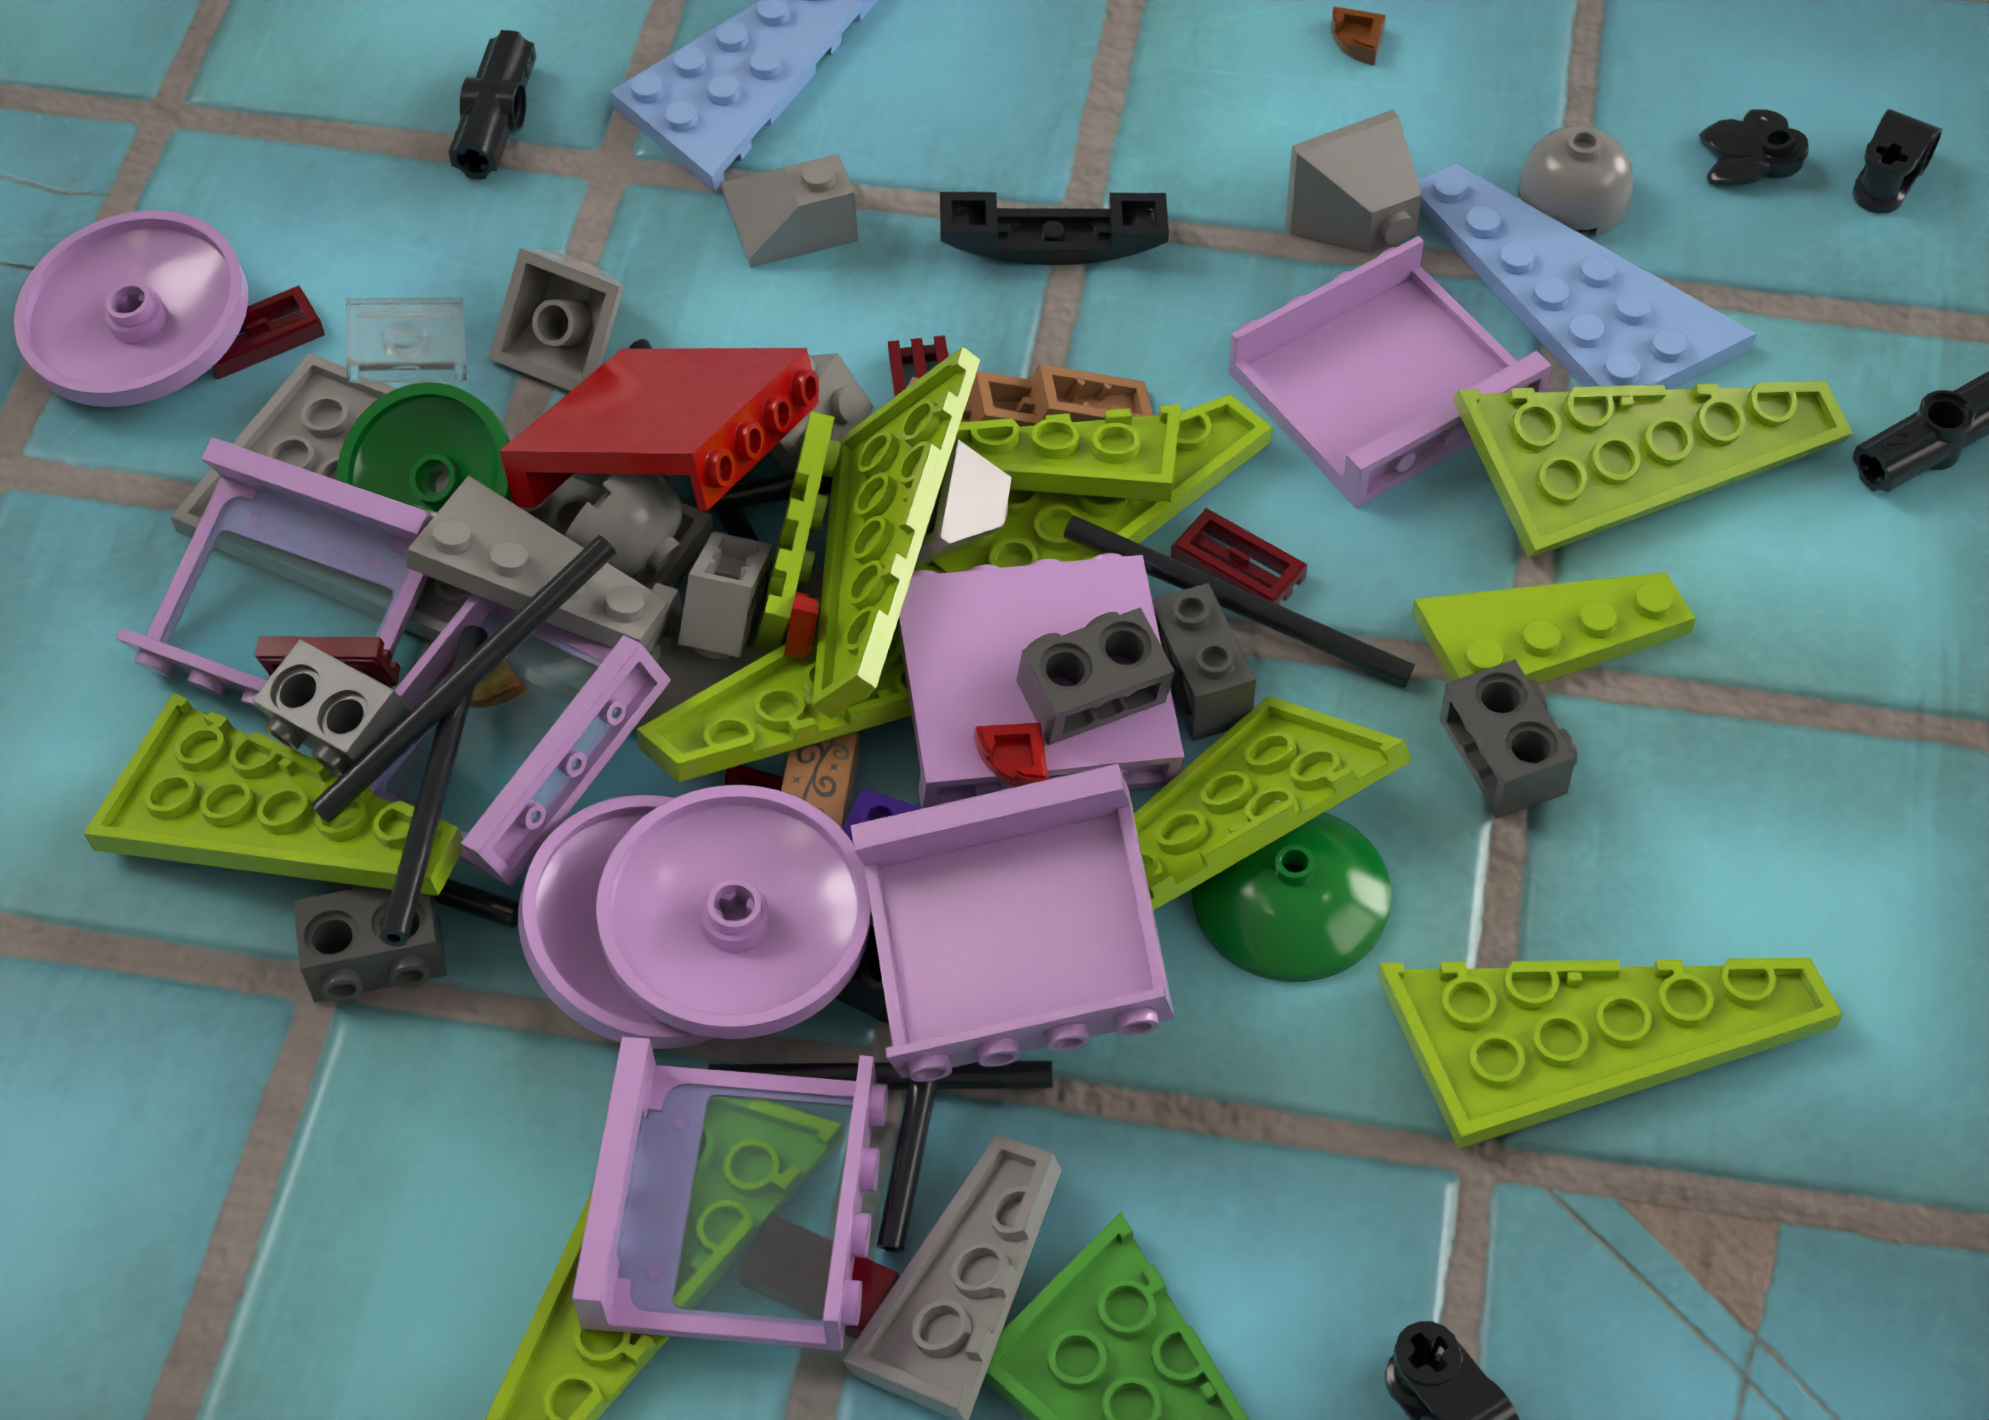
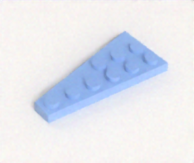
M760 0L611 90L613 108L710 190L715 192L721 185L720 182L725 180L724 171L735 159L742 161L752 149L751 140L763 126L772 125L816 74L815 65L825 53L830 55L834 53L842 43L841 34L852 22L861 21L878 0Z
M1453 164L1418 181L1422 194L1419 213L1582 387L1665 385V389H1673L1753 348L1757 333L1458 164Z

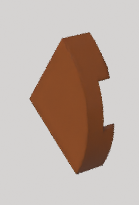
M1333 7L1331 22L1333 39L1337 46L1348 56L1360 62L1375 65L1385 29L1386 15Z

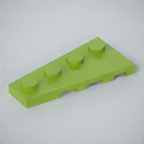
M1181 404L1160 406L1159 415L1132 417L1130 408L1105 410V420L1071 422L1069 413L1045 415V420L1038 422L1035 426L1019 427L1012 418L961 422L955 441L959 439L1012 478L1010 485L1012 490L1171 502Z
M813 411L810 412L753 646L755 650L770 653L779 648L782 642H786L797 586L807 588L815 557L814 551L806 550L810 530L820 532L828 501V496L818 494L822 475L832 478L841 442L830 439L835 417Z
M1666 572L1414 599L1412 609L1413 617L1451 682L1516 660L1528 681L1534 680L1540 684L1690 634L1696 619Z

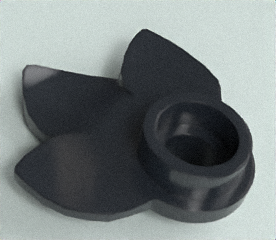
M1765 109L1748 111L1743 121L1735 119L1720 120L1709 125L1699 134L1700 142L1721 155L1707 175L1708 183L1751 184L1764 176L1786 178L1796 174L1803 167L1804 160L1809 152L1807 137L1802 132L1789 128L1788 121L1783 115Z

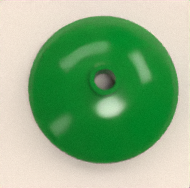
M437 382L414 383L402 386L381 396L358 417L349 430L340 451L336 480L427 511L434 518L468 475L505 499H510L511 492L499 450L507 445L510 440L499 418L483 401L474 395L449 384ZM447 473L449 478L448 485L444 490L437 492L435 487L436 480L440 475Z
M1323 812L1192 888V901L1195 916L1202 932L1211 945L1228 961L1249 973L1266 979L1285 982H1307L1341 973L1358 963L1373 949L1379 941L1388 920L1391 904V885L1387 868L1373 844L1351 824L1334 815ZM1295 865L1305 870L1295 873L1286 870L1284 866Z

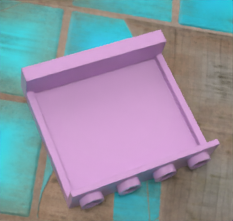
M1419 236L1398 247L1386 249L1377 258L1352 271L1340 273L1331 282L1306 295L1294 297L1280 309L1258 320H1251L1245 323L1236 332L1231 334L1229 374L1356 508L1473 444L1452 400L1458 390L1480 389V394L1509 393L1512 388H1534L1535 392H1547L1552 365L1538 351L1517 361L1420 266L1424 241Z
M1106 553L1098 555L1091 560L1060 562L1056 559H1042L1026 566L999 568L995 565L986 564L961 572L940 574L929 570L913 572L898 618L897 628L921 769L918 786L921 807L928 808L1015 788V786L997 777L985 765L977 751L974 733L976 726L1037 723L1016 682L1022 650L1026 649L1031 642L1049 633H1059L1062 636L1084 628L1091 620L1104 613L1117 612L1120 615L1141 607L1161 644L1143 555L1123 557L1116 553ZM1123 656L1109 657L1118 664H1133L1131 660ZM1065 677L1050 678L1052 682L1060 686L1075 685L1074 682ZM1171 689L1165 703L1057 743L1048 745L1043 735L1049 779L1119 764L1129 790L1164 787L1179 774L1185 757Z
M1119 764L851 825L854 850L865 867L893 1045L892 1047L885 1048L886 1056L901 1078L910 1077L911 1080L918 1082L934 1081L951 1074L952 1067L979 1062L980 1065L987 1067L1002 1066L1018 1060L1021 1056L1020 1052L1048 1047L1051 1051H1070L1088 1044L1090 1041L1089 1037L1115 1031L1121 1036L1143 1035L1157 1029L1159 1022L1175 1018L1129 789Z

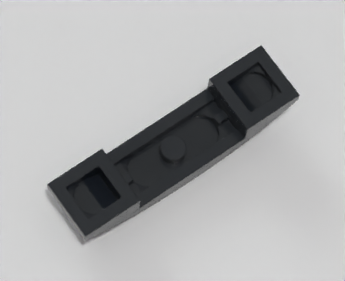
M940 192V241L959 250L990 259L1031 265L1096 263L1135 255L1163 245L1169 239L1166 193H1110L1108 209L997 208V192Z

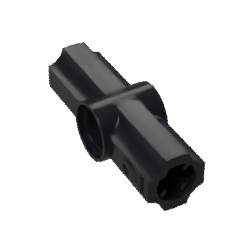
M500 30L497 37L489 39L476 77H466L462 84L460 93L461 119L448 153L451 166L461 170L467 178L486 179L490 172L497 171L510 132L521 130L524 124L527 102L526 86L537 57L534 43L527 41L518 31Z
M1989 371L1953 392L1937 390L1928 393L1922 399L1916 413L1859 444L1852 458L1859 471V479L1873 492L1877 490L1889 492L1927 469L1944 470L1952 467L1959 460L1962 449L1989 434Z

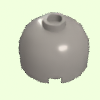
M1568 126L1556 129L1539 140L1531 149L1521 170L1518 193L1525 203L1577 232L1578 230L1596 228L1595 236L1604 234L1623 221L1630 207L1633 193L1632 163L1620 142L1604 131L1586 126Z
M612 474L602 484L607 491L594 505L589 501L584 505L568 528L565 536L585 548L598 535H601L612 545L617 553L608 562L610 565L631 578L641 573L648 566L657 573L670 562L681 546L673 538L682 520L681 500L677 490L666 475Z

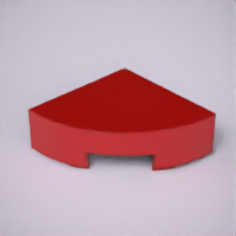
M796 592L784 655L806 659V656L810 655L821 604L818 602V599L809 597V594Z
M1041 722L975 727L974 741L977 751L985 765L997 777L1015 787L1049 780Z

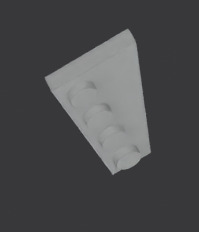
M468 475L407 549V568L518 611L584 548ZM606 563L545 622L610 648H614L623 635L640 642L646 648L666 620L668 601L609 563Z
M999 1134L995 1136L843 1359V1362L854 1377L955 1420H969L1062 1171L1053 1153Z

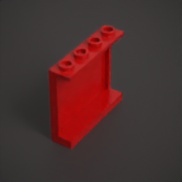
M807 348L621 349L499 450L513 502L518 507L536 508L574 473L690 475L698 510L708 511L819 404V381L816 373L811 368Z

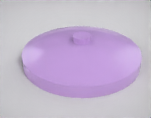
M141 210L127 212L99 220L76 231L58 243L38 262L26 279L18 296L14 312V334L19 350L39 381L55 394L73 402L89 406L122 407L137 405L180 390L206 373L221 359L235 341L244 322L248 307V283L245 272L232 246L217 229L196 217L173 211Z
M723 785L708 787L675 797L658 806L635 823L616 845L604 867L597 893L596 916L600 944L607 965L619 986L642 1010L657 1020L684 1032L710 1038L745 1039L764 1036L790 1028L812 1017L838 996L849 983L863 958L870 934L871 906L865 867L856 854L854 844L848 835L835 821L812 804L782 791L760 786Z
M631 795L598 802L578 811L556 827L544 840L532 860L520 894L518 928L522 949L532 974L552 1002L566 1015L590 1031L621 1043L622 1037L648 1038L651 1041L652 1049L683 1048L701 1044L715 1038L690 1034L673 1028L642 1010L619 986L603 955L598 932L596 905L599 882L604 867L616 845L635 823L658 806L673 799L656 795Z

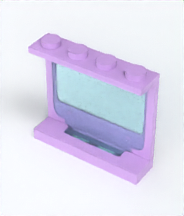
M211 437L201 459L215 470L221 478L147 635L144 636L121 627L116 638L137 652L133 662L166 677H169L173 668L189 674L187 679L189 684L220 697L223 696L226 688L243 694L241 698L243 704L262 712L252 701L270 678V675L255 657L259 636L380 637L384 642L383 649H389L393 655L429 577L407 568V549L433 517L427 511Z
M472 593L397 686L395 692L408 708L412 710L452 672L462 631L465 627L470 625L479 626L487 632L489 638L517 611ZM544 622L474 687L440 817L441 820L458 827L463 838L460 844L464 849L459 859L512 887L532 861L544 840L560 825L671 681L640 642L623 635L615 647L610 648ZM437 723L370 785L374 795L391 803L401 800L415 807Z
M622 1037L572 1295V1301L581 1328L842 1351L845 1325L857 1326L861 1311L862 1281L852 1280L855 1257L866 1258L870 1243L871 1214L861 1213L863 1192L876 1191L878 1182L880 1151L879 1148L870 1147L872 1126L884 1127L887 1114L888 1085L877 1084L874 1056L860 1055L856 1081L659 1066L656 1065L650 1039Z

